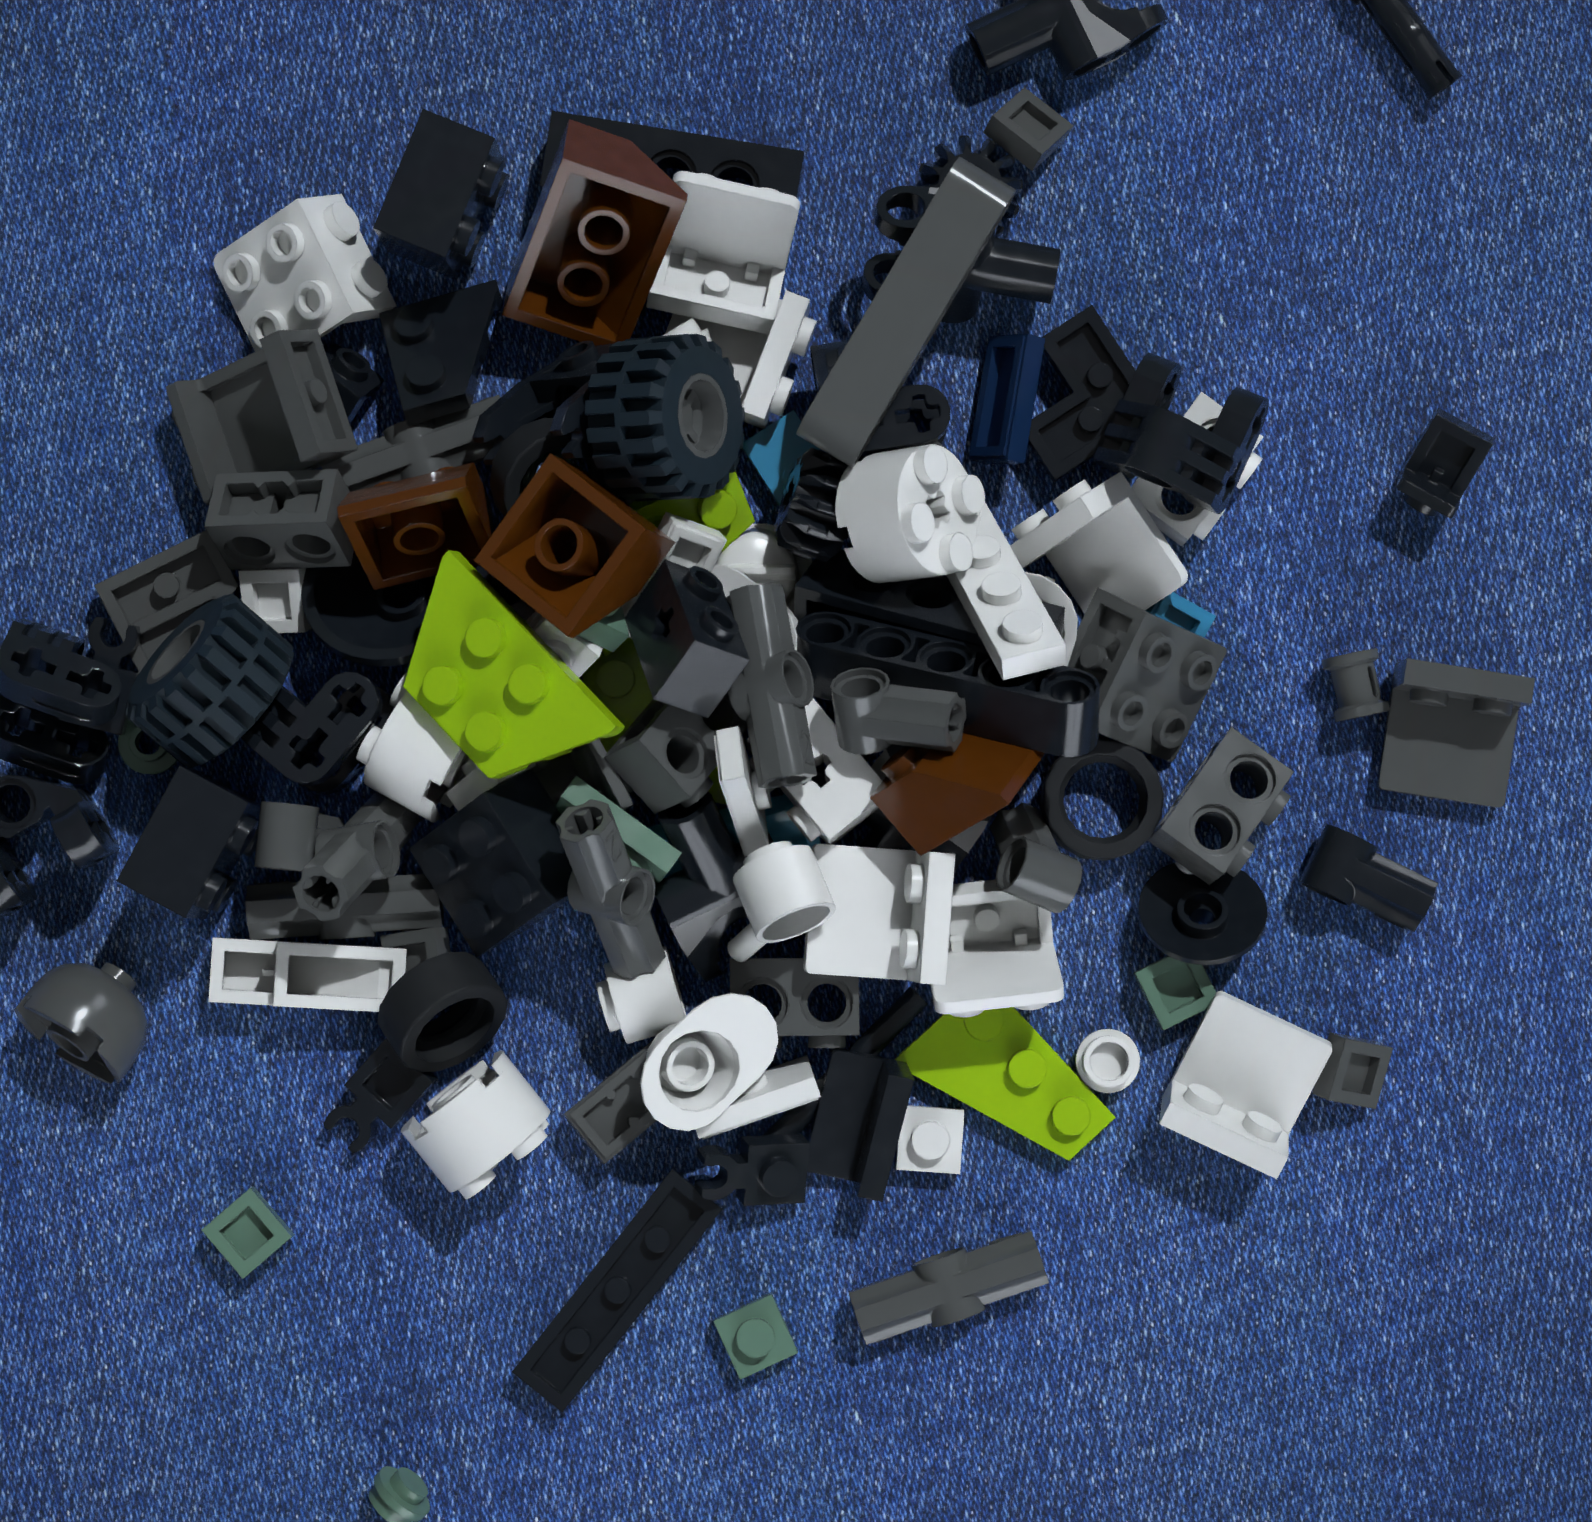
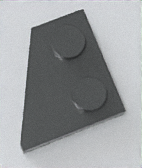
M207 530L95 584L94 587L123 642L126 638L128 625L140 627V643L137 649L130 655L140 673L162 642L188 616L216 598L233 594L240 584L233 570H230Z

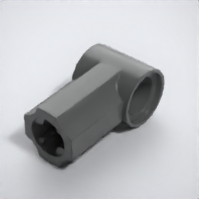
M875 668L850 669L838 674L832 680L830 687L837 741L840 748L846 752L872 754L887 749L892 744L955 752L962 741L964 723L967 717L965 698L959 697L957 692L892 685L888 675Z
M262 801L260 805L254 867L302 872V869L315 856L316 838L319 833L326 829L343 827V819L319 813L318 807Z
M1023 802L1009 810L1000 809L990 825L991 832L996 841L995 847L1000 856L996 870V886L1003 892L1050 912L1061 913L1073 901L1078 891L1082 876L1081 863L1077 859L1059 851L1041 810Z

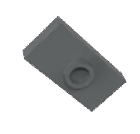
M653 1040L562 1114L602 1164H606L657 1121L644 1105L640 1087L647 1050Z

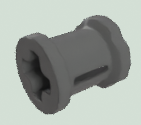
M1378 648L1321 660L1323 670L1330 671L1338 706V709L1333 713L1335 722L1390 711L1389 702L1381 697L1374 664L1380 658Z

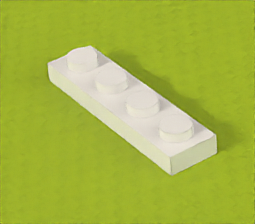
M985 503L983 509L977 513V534L975 543L972 546L973 560L971 566L965 571L948 574L947 577L1002 680L1066 665L1065 642Z

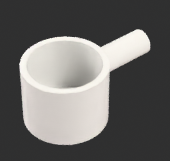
M779 841L753 851L744 859V866L734 874L733 882L750 923L729 941L727 946L728 952L734 960L745 962L766 943L780 942L802 935L820 926L834 914L836 906L810 846L792 845L789 841Z
M666 946L663 947L666 957L654 972H645L633 979L624 978L614 974L609 962L604 964L607 980L596 983L608 1029L610 1032L621 1029L626 1044L654 1037L669 1025L678 1023L686 1016L684 1003Z

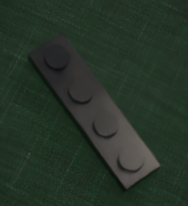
M672 1168L517 1364L512 1373L563 1412L722 1211L723 1207L715 1200L701 1197L694 1188V1184L676 1169Z

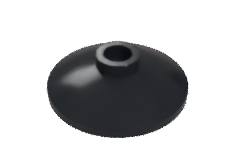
M1174 862L1161 868L1146 882L1140 894L1138 914L1141 927L1147 938L1166 955L1190 964L1216 965L1230 962L1243 956L1258 943L1266 927L1267 903L1258 884L1242 870L1235 877L1225 872L1212 884L1208 885L1181 864ZM1195 922H1205L1207 924H1198Z

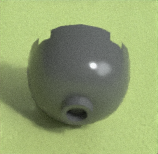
M86 963L62 964L45 973L28 990L14 1009L18 1020L36 1039L40 1040L47 1033L50 1039L60 1047L55 1053L56 1055L85 1074L104 1083L111 1084L114 1079L117 1083L121 1082L137 1060L146 1041L148 1024L142 1003L132 993L136 987V982L126 972L111 963H105L101 969Z

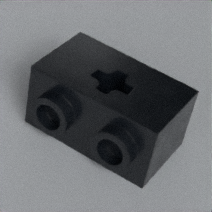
M664 560L625 616L652 697L657 701L709 718L750 661L739 632V626L734 620L724 594L722 583L713 573L702 567L692 566L687 568Z

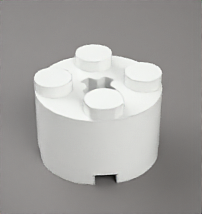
M936 444L865 456L853 468L848 466L845 469L836 494L835 515L837 527L848 528L853 546L851 548H844L849 562L860 575L874 583L935 577L967 570L973 560L972 546L975 543L977 534V513L984 507L985 493L980 479L975 475H968L954 454Z
M406 672L396 685L390 698L389 704L395 708L382 729L377 726L370 729L359 747L356 760L365 764L363 773L366 786L434 823L441 818L436 808L439 802L449 808L453 805L446 792L466 777L461 767L470 758L403 687L407 675Z
M503 1050L494 1053L491 1064L492 1069L487 1066L484 1060L480 1061L426 1103L433 1112L421 1121L420 1124L412 1116L401 1129V1133L448 1192L451 1193L458 1190L466 1200L480 1192L496 1177L493 1169L506 1156L512 1153L516 1160H519L532 1152L548 1136L544 1130L549 1125L546 1119L550 1115V1109Z

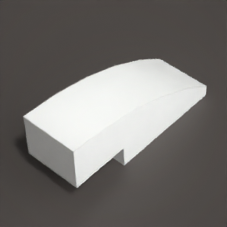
M213 937L208 1002L379 1012V1006L388 990L405 974L407 949Z

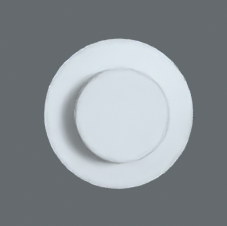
M1101 1029L1092 1032L1080 1043L1076 1052L1075 1064L1080 1078L1088 1087L1102 1093H1114L1125 1089L1133 1082L1139 1071L1140 1056L1135 1043L1126 1034L1114 1029Z

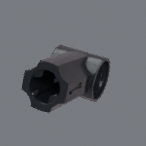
M1326 824L1299 879V883L1346 906H1351L1353 903L1402 929L1415 932L1434 899L1438 883L1376 853L1378 848L1366 840L1338 827Z

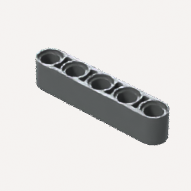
M961 157L955 161L811 403L797 429L796 435L853 468L1004 216L1017 191L1016 189Z

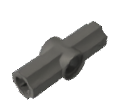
M500 395L488 397L471 404L469 409L408 426L407 420L394 424L382 432V437L357 445V451L322 466V469H338L349 491L353 492L373 487L381 482H395L432 473L444 467H457L482 462L489 450L493 448L494 440L475 443L472 437L479 416L501 397Z
M770 582L760 585H746L729 591L730 595L726 599L734 620L739 626V632L750 661L727 692L735 712L742 720L747 722L758 787L773 789L796 786L812 781V777L816 776L817 772L805 706L809 705L813 700L814 680L806 659L800 652L794 650L783 585Z
M375 792L343 827L321 831L316 838L314 858L302 869L301 879L292 887L299 908L310 911L319 921L340 918L372 881L395 876L400 865V850L411 839V831L420 822L419 815L381 793Z
M590 799L584 804L567 807L555 823L560 833L559 838L572 868L567 892L570 905L574 910L591 915L614 974L633 979L639 974L654 972L666 957L661 945V938L650 913L655 898L654 877L650 871L632 866L609 804Z
M425 874L397 875L391 878L374 880L340 918L319 921L310 911L299 908L292 888L297 882L284 881L247 885L245 903L250 940L319 936V940L376 937V932L399 930L403 932L444 927V904Z
M1030 1229L993 1240L988 1244L968 1251L966 1247H960L927 1257L912 1264V1270L852 1289L848 1292L864 1341L868 1345L874 1342H881L898 1334L902 1335L927 1324H931V1327H939L969 1318L984 1311L986 1304L1048 1284L1049 1281Z

